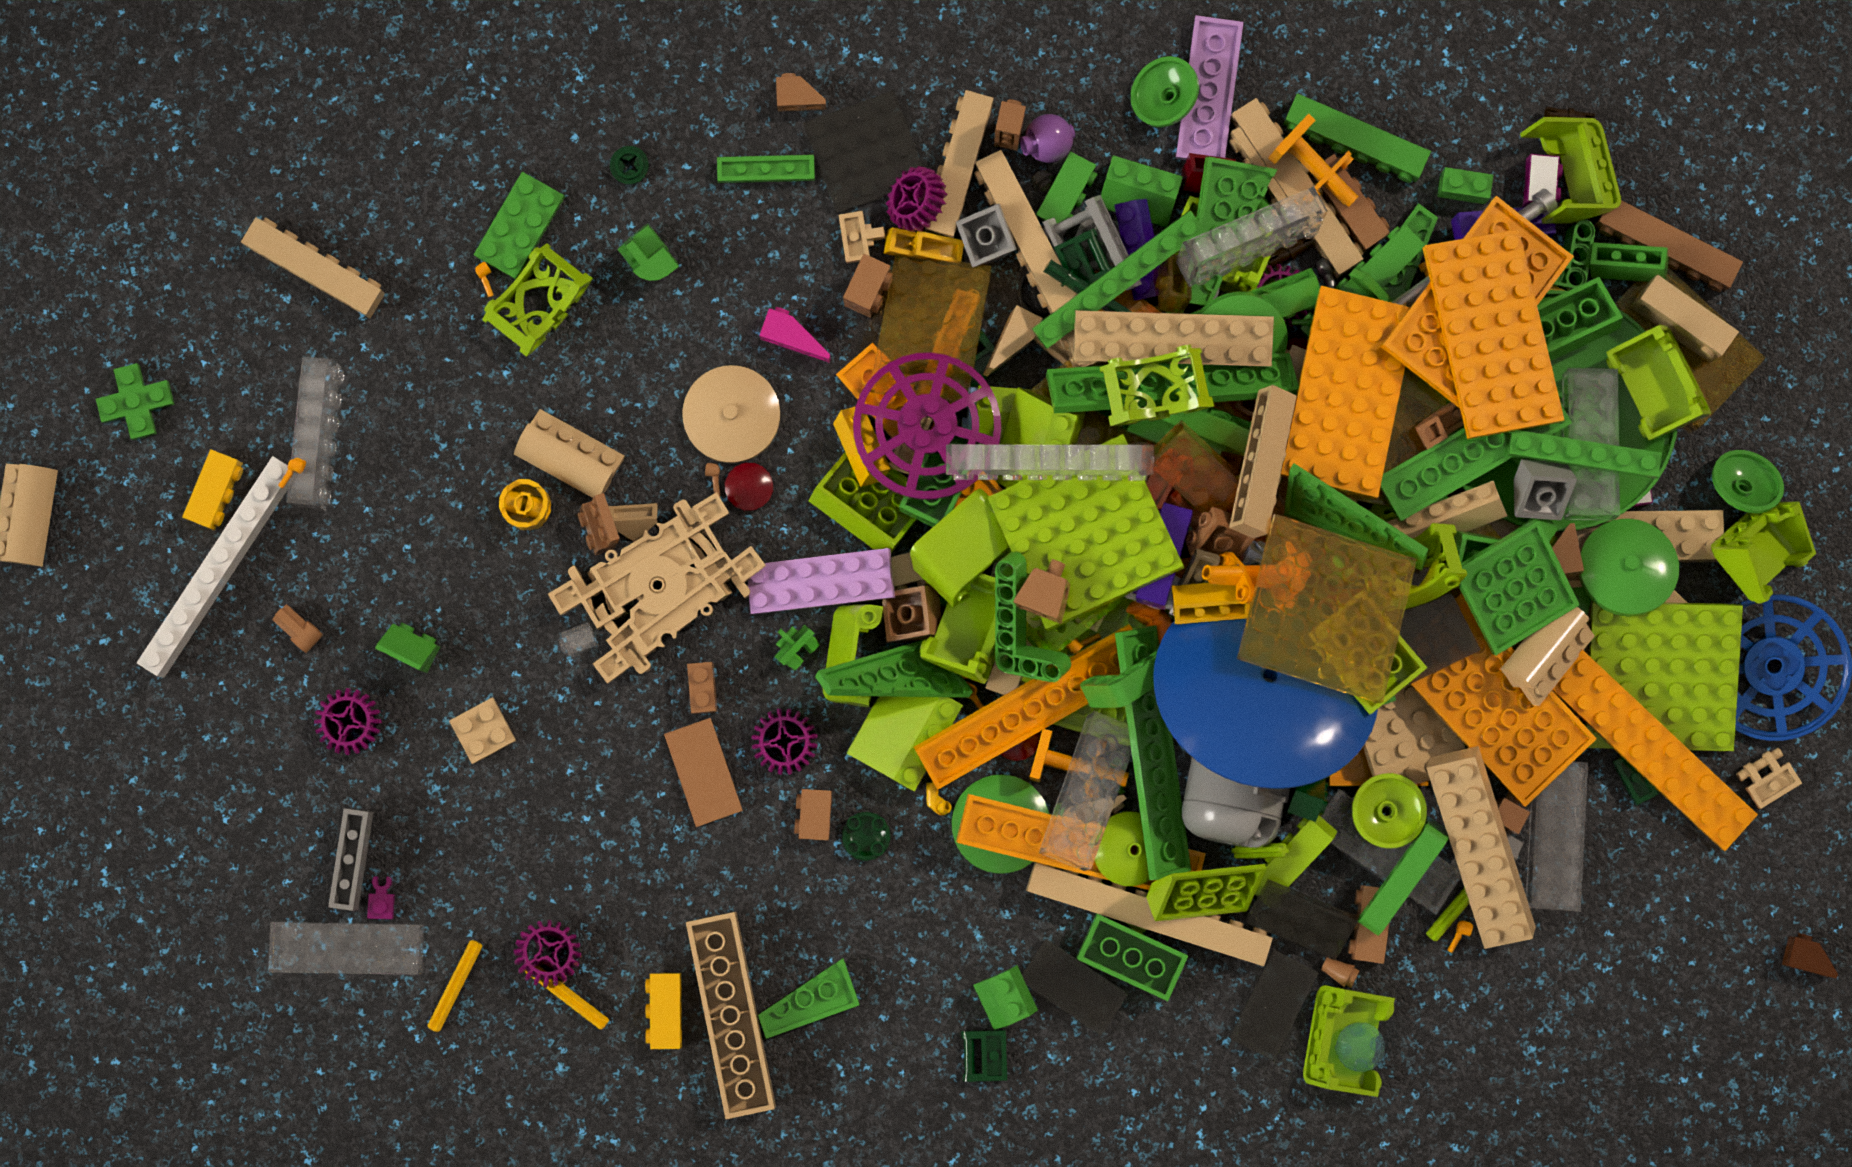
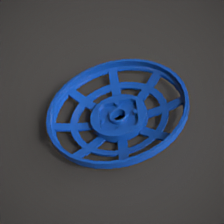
M1772 594L1768 601L1762 603L1763 616L1752 619L1742 625L1740 646L1747 650L1744 663L1739 664V674L1745 673L1751 685L1742 696L1737 692L1735 730L1756 739L1784 741L1799 738L1815 731L1837 712L1844 702L1850 687L1852 658L1849 645L1842 630L1823 609L1797 596ZM1747 599L1737 604H1741L1745 608L1755 604V601ZM1773 601L1795 603L1808 608L1813 613L1804 623L1789 616L1774 615ZM1821 619L1829 625L1836 635L1842 654L1826 655L1822 641L1812 630ZM1775 622L1790 624L1797 627L1798 630L1790 639L1776 636ZM1764 623L1766 637L1753 643L1743 636L1752 627ZM1806 635L1814 643L1819 656L1803 657L1797 645ZM1777 659L1781 662L1779 671L1771 672L1767 669V664L1770 660ZM1843 664L1841 685L1836 697L1830 703L1819 694L1826 681L1828 665ZM1820 666L1818 679L1815 686L1811 688L1802 681L1805 667ZM1796 688L1806 696L1798 703L1784 708L1783 694ZM1758 692L1772 695L1774 709L1759 707L1752 704L1751 700ZM1812 701L1824 710L1819 717L1810 723L1796 729L1787 730L1786 715L1802 710ZM1745 709L1758 715L1775 717L1777 732L1753 729L1741 724L1737 719Z

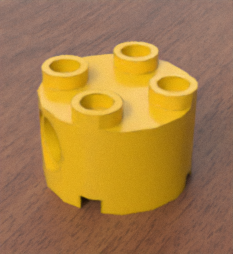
M518 479L503 489L499 497V509L505 520L512 526L520 530H533L540 528L547 521L551 513V501L549 494L538 483L530 479Z

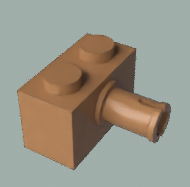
M1508 792L1506 798H1495L1506 833L1519 834L1530 812L1520 807L1519 802Z

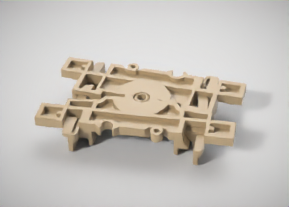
M717 492L694 505L693 508L689 506L686 500L677 502L673 507L677 516L665 524H656L659 527L658 535L650 536L648 531L645 530L643 537L621 549L620 556H618L616 551L608 550L605 553V558L609 562H600L591 567L587 573L592 581L589 585L586 584L577 567L572 566L568 570L572 580L548 593L561 616L578 605L583 604L596 628L601 630L605 627L612 634L606 640L612 650L593 663L607 684L632 666L640 674L650 671L651 663L646 657L652 652L654 653L657 647H665L662 643L663 635L671 634L673 639H676L677 632L698 618L699 611L704 616L712 615L713 607L709 603L723 601L733 593L726 582L732 580L745 599L749 597L750 589L745 582L765 568L766 565L752 546L733 560L724 552L709 527L730 514ZM690 539L694 540L704 550L707 557ZM614 554V558L610 559L609 555ZM659 580L662 582V588L656 590L653 587V583ZM603 592L611 615H609L604 603L595 609L593 598ZM638 599L639 602L630 609V619L619 628L613 619L616 620L623 615L625 616L627 612L624 606ZM709 607V612L706 613L704 609Z

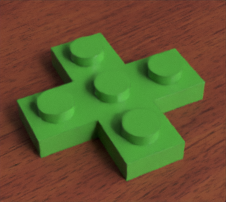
M138 363L113 369L119 393L96 399L101 422L108 423L126 418L130 438L133 441L156 435L151 411L175 405L169 381L165 380L145 386Z

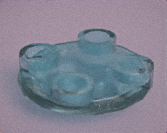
M1354 1022L1341 1031L1337 1039L1335 1052L1345 1067L1355 1072H1366L1374 1069L1381 1062L1385 1053V1042L1382 1034L1376 1027L1368 1023Z

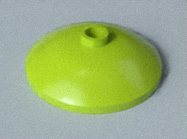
M1385 773L1371 777L1359 787L1353 798L1352 819L1357 831L1366 841L1381 848H1398L1407 845L1420 834L1426 821L1427 807L1421 790L1414 782L1402 775ZM1385 806L1390 810L1388 816L1382 813V809Z
M1121 812L1109 817L1099 827L1093 841V857L1097 868L1108 880L1122 886H1137L1150 880L1141 815L1138 812ZM1133 845L1137 847V852L1135 854H1131L1130 848Z

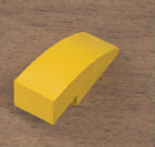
M892 227L887 230L883 254L960 265L964 244L962 240L922 231L910 232Z

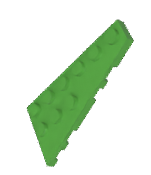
M1209 156L1205 157L1196 219L1205 231L1193 239L1183 303L1205 306L1213 300L1222 282V277L1227 267L1230 266L1234 258L1233 255L1241 244L1257 212L1256 209L1262 197L1265 196L1268 190L1267 187L1278 169Z
M1293 463L1289 471L1284 510L1285 516L1422 571L1426 564L1428 548Z
M924 640L819 670L815 676L828 696L969 698L973 692L961 675L927 662L920 657V647Z

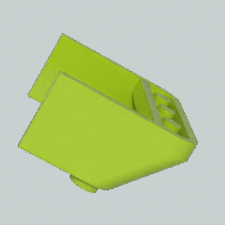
M1543 117L1520 133L1521 138H1540L1544 151L1551 156H1560L1561 163L1563 164L1570 199L1562 201L1556 210L1541 219L1542 223L1571 224L1611 212L1620 206L1621 196L1604 129L1598 120L1594 118Z

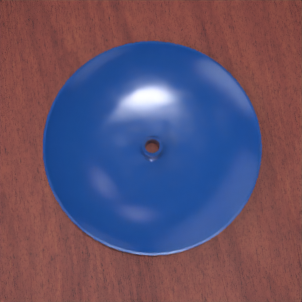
M1254 587L1255 596L1250 603L1251 618L1175 624L1174 620L1161 640L1154 663L1153 681L1156 702L1162 719L1178 744L1198 763L1226 779L1252 787L1267 789L1300 787L1315 783L1338 772L1365 745L1375 724L1378 709L1370 715L1304 638L1334 613L1332 609L1307 595L1298 593L1287 612H1281L1276 609L1264 588ZM1264 678H1269L1273 682H1268Z

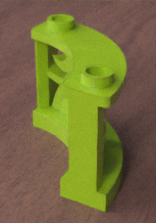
M545 244L541 248L536 247L528 257L530 261L516 280L496 300H490L484 308L486 313L482 320L485 323L490 322L520 346L519 351L526 357L546 340L545 337L552 328L554 330L558 328L568 316L565 311L571 308L572 303H578L593 279L587 273L582 274L554 252L549 244ZM544 258L557 267L554 277H550L551 270L549 265H547L545 271L539 270ZM561 271L574 281L560 278ZM534 274L536 279L529 280ZM549 287L547 296L549 305L553 309L552 312L549 314L544 311H532L525 315V292L535 288ZM556 287V294L561 293L563 295L562 299L559 301L553 299V293ZM514 297L515 304L510 302ZM503 309H508L510 313L504 315L505 318L513 319L517 317V320L509 323L498 313ZM540 317L542 321L539 325H535L532 318ZM520 325L524 334L521 331H519L516 327Z
M1183 345L1177 347L1176 352L1123 361L1122 358H1114L1107 361L1108 365L1099 367L1100 372L1104 373L1112 415L1108 416L1110 426L1136 424L1139 421L1148 419L1149 422L1170 418L1172 414H1189L1214 407L1213 398L1209 397L1200 355L1202 354L1201 348ZM1190 358L1193 375L1183 379L1181 376L1185 374L1188 366L1180 369L1178 362ZM1171 362V363H1170V366H1169V369L1166 368V367H1164V366H1162V365H1159V364H1164V363ZM1142 368L1135 376L1132 369ZM1116 372H1124L1127 375L1126 380L1120 379L1119 381L1122 385L1129 386L1128 390L1120 389ZM1151 372L1165 377L1174 384L1166 390L1162 397L1161 406L1156 407L1155 402L1149 395L1137 391L1140 383ZM1195 380L1198 397L1188 384ZM1179 388L1180 391L1175 393L1179 400L1177 402L1171 401L1169 395ZM1121 395L1125 396L1124 407ZM1134 397L1144 399L1146 401V407L1140 408L1138 406V402L1140 400H1134Z
M1432 523L1423 533L1413 538L1428 548L1427 557L1429 559H1426L1424 567H1430L1419 586L1409 585L1398 580L1407 573L1408 565L1369 549L1365 550L1357 562L1358 570L1362 571L1368 598L1382 614L1427 603L1460 585V582L1467 576V571L1462 569L1454 536L1457 533L1455 525ZM1446 560L1448 567L1441 562ZM1372 571H1377L1381 577L1374 578ZM1383 585L1381 591L1384 594H1378L1376 586Z

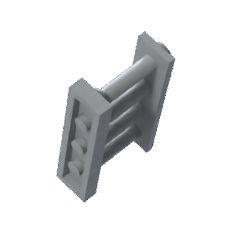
M1101 195L1086 200V210L1058 224L1055 218L1043 222L1045 226L1044 232L1048 240L1052 241L1055 247L1065 242L1062 232L1088 219L1094 220L1098 234L1096 238L1098 242H1104L1108 250L1105 255L1108 264L1111 263L1116 266L1129 256ZM1087 240L1081 243L1083 249L1089 247ZM1096 260L1090 262L1093 271L1100 269ZM1138 280L1136 283H1134L1132 286L1126 289V291L1141 285V281Z

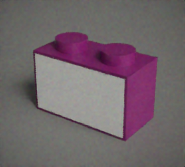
M1530 154L1527 157L1522 207H1526L1533 202L1532 196L1543 188L1553 195L1556 202L1560 201L1561 188H1557L1558 178L1561 179L1563 164H1559L1560 156Z

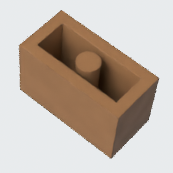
M714 663L687 664L691 713L718 712Z
M802 789V793L797 794L796 809H800V819H795V834H799V839L829 840L832 791Z

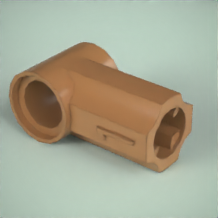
M287 604L272 619L291 637V641L305 653L323 636L313 624L305 621Z

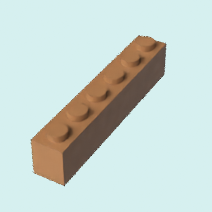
M1622 200L1620 206L1613 211L1599 215L1594 225L1599 228L1598 231L1608 237L1614 236L1620 239L1623 245L1668 248V268L1673 270L1680 269L1686 272L1688 278L1695 281L1702 280L1708 283L1707 286L1717 292H1725L1731 287L1743 261Z

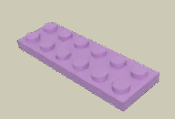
M1195 16L1189 64L1198 76L1199 94L1192 110L1180 122L1175 159L1187 160L1189 153L1225 158L1243 22Z
M889 548L765 563V568L748 580L751 614L895 598L891 549Z

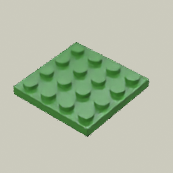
M1534 519L1461 563L1462 569L1467 571V576L1460 582L1459 588L1491 653L1495 656L1580 605L1539 520Z

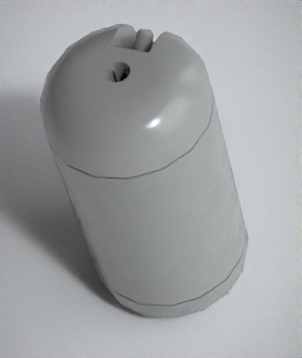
M1264 678L1268 682H1273L1269 678ZM1192 757L1184 795L1185 801H1183L1182 819L1186 828L1192 834L1203 839L1240 847L1261 848L1270 844L1276 838L1281 825L1284 804L1288 803L1291 788L1267 789L1240 784L1210 771Z

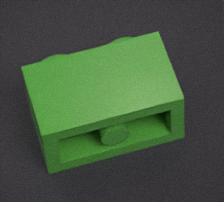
M1445 167L1440 173L1437 197L1486 204L1491 195L1493 175Z

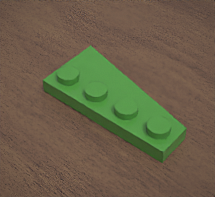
M1418 204L1401 228L1406 225L1427 245L1438 217ZM1423 249L1383 288L1393 301L1409 290L1422 259Z
M844 958L758 1015L766 1039L860 1005Z

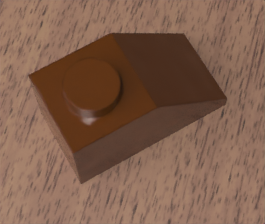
M1798 933L1797 937H1788L1782 965L1837 979V971L1820 943L1812 941V936Z

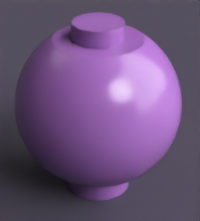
M1044 114L1035 118L1028 125L1026 136L1020 137V147L1025 156L1032 154L1038 161L1054 163L1063 159L1070 152L1073 138H1075V131L1073 126L1068 124L1062 117L1054 114Z

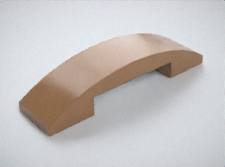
M1450 402L1415 427L1426 449L1448 438V434L1464 425L1461 410Z

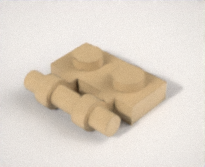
M1779 748L1763 753L1762 758L1754 763H1747L1741 771L1736 773L1741 782L1748 777L1752 780L1753 783L1745 789L1758 809H1762L1802 784L1789 762L1780 766L1776 761L1783 756ZM1769 766L1772 772L1761 778L1758 771Z

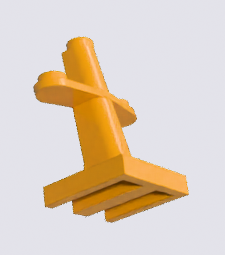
M1308 114L1277 146L1268 159L1275 165L1288 152L1295 156L1319 180L1315 187L1302 199L1305 203L1308 202L1311 205L1320 196L1318 189L1324 185L1343 205L1346 204L1349 207L1359 196L1335 171L1339 167L1344 170L1354 159L1350 156L1352 153L1348 150L1331 168L1302 138L1303 134L1316 121Z
M1285 541L1277 549L1270 565H1244L1233 552H1224L1219 555L1220 562L1218 566L1205 565L1202 569V578L1208 580L1209 584L1236 586V599L1241 604H1249L1253 601L1255 596L1254 587L1264 588L1276 609L1281 612H1287L1311 575L1293 545Z
M1042 729L1030 780L1040 782L1044 766L1085 776L1087 778L1080 801L1082 804L1091 802L1094 789L1089 787L1092 778L1118 786H1126L1128 772L1096 763L1098 754H1104L1107 741L1097 737L1090 762L1049 750L1052 731Z

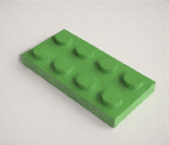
M522 172L479 244L474 256L516 280L528 262L530 253L536 248L565 196Z

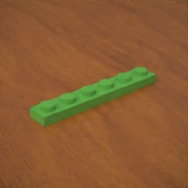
M1520 430L1511 431L1508 456L1654 479L1659 477L1662 455L1660 452Z

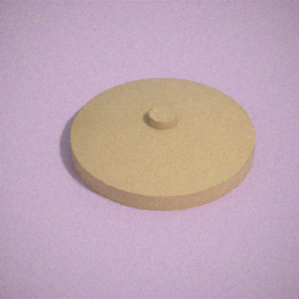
M729 365L717 367L700 376L689 389L683 405L684 428L690 441L705 456L723 463L748 461L765 451L774 440L780 424L779 401L769 382L757 372L742 366Z

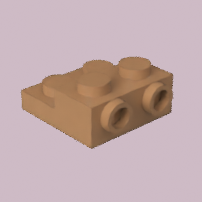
M604 493L594 495L591 502L582 504L578 513V519L581 526L586 527L588 533L586 542L589 549H593L595 555H599L608 550H614L620 538Z
M1212 507L1208 513L1203 512L1201 514L1198 527L1187 533L1186 544L1191 556H1193L1195 549H1200L1217 555L1224 552H1233L1240 559L1255 538L1230 529L1232 513Z

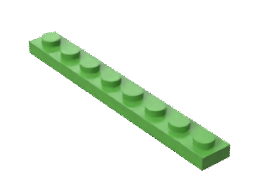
M1191 211L1186 212L1031 329L1044 347L1048 349L1074 329L1075 310H1100L1205 230Z

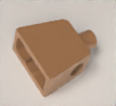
M1052 559L1047 571L1034 568L1013 601L1014 604L1020 609L1061 624L1070 591V583L1061 577L1065 564Z

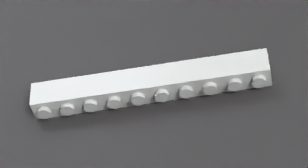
M273 456L271 457L137 661V664L158 677L164 678L298 475L297 472L293 473L284 488L279 487L278 484L287 473L288 465Z

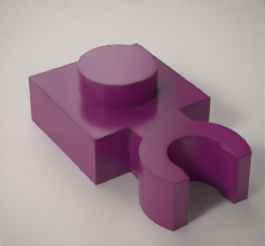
M374 876L372 885L376 889V894H368L367 918L394 919L395 894H388V889L392 886V877H387L386 884L380 886L378 883L379 876Z

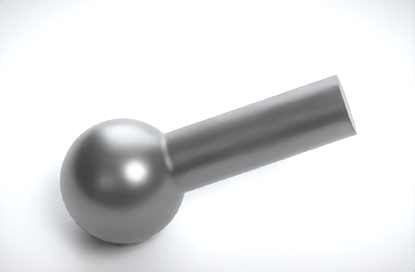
M1322 257L1316 263V270L1318 274L1324 277L1326 287L1335 289L1336 283L1333 277L1335 269L1329 260Z

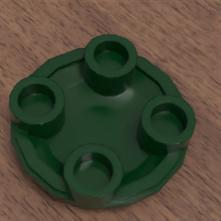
M857 813L849 817L843 827V846L855 859L863 861L875 860L883 855L889 847L891 839L889 826L882 817L875 813Z

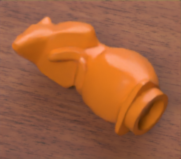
M1135 600L1126 609L1127 613L1134 615L1135 619L1147 626L1157 625L1160 646L1163 636L1173 623L1170 616L1163 609H1155L1138 603Z

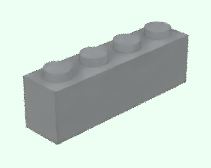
M345 808L343 810L328 906L330 908L351 911L359 909L374 812Z

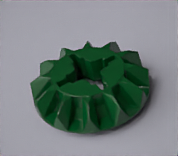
M625 146L618 149L610 160L612 175L618 182L626 185L638 184L639 181L646 177L649 169L646 154L634 146ZM635 159L634 166L637 172L631 169L625 172L626 167L623 161L630 163Z

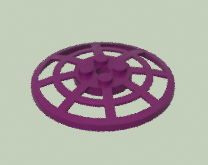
M932 352L915 353L889 362L867 382L860 393L855 407L853 419L854 440L863 464L870 474L883 486L908 498L921 500L941 499L953 496L967 489L987 471L999 446L1001 415L992 389L984 378L971 366L959 359L944 354ZM914 360H939L936 373H919L905 378L898 367L903 363ZM948 364L956 365L968 372L982 388L969 394L958 382L945 376ZM890 372L896 384L885 393L879 406L864 404L874 384L884 374ZM917 381H933L930 394L917 396L910 386L911 383ZM943 383L955 389L962 398L952 404L941 398L940 393ZM901 389L908 400L901 411L886 408L890 399ZM985 397H988L993 412V437L979 432V415L975 402ZM966 407L969 408L972 418L971 430L957 426L955 413ZM862 414L876 416V435L880 446L868 454L864 448L861 436ZM883 418L898 421L899 434L886 441L883 432ZM931 418L935 423L933 429L929 431L923 430L920 426L921 420ZM957 436L969 440L964 450L954 459L947 447L954 437ZM976 442L990 446L982 464L972 475L965 479L958 465L970 455ZM904 443L909 449L915 451L912 465L901 460L892 450ZM939 452L945 463L934 468L921 467L924 454ZM886 455L896 466L909 472L906 487L888 479L876 468L873 462ZM950 471L956 482V485L941 490H916L919 475L934 476Z

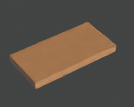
M711 718L664 734L696 827L743 811Z

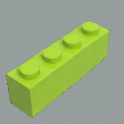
M1318 815L1316 822L1302 818L1296 825L1299 829L1294 834L1289 832L1280 843H1285L1286 848L1289 849V853L1284 858H1265L1267 862L1265 864L1266 870L1255 895L1269 907L1330 844L1338 832L1320 815Z

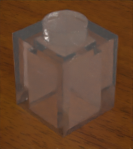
M588 622L560 633L562 639L559 640L563 653L568 652L570 657L599 647L591 624Z

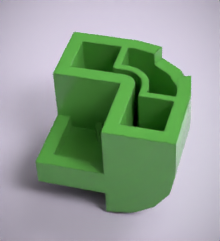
M648 223L617 249L633 268V272L638 277L648 281L660 280L679 267L677 260L672 257L667 246Z

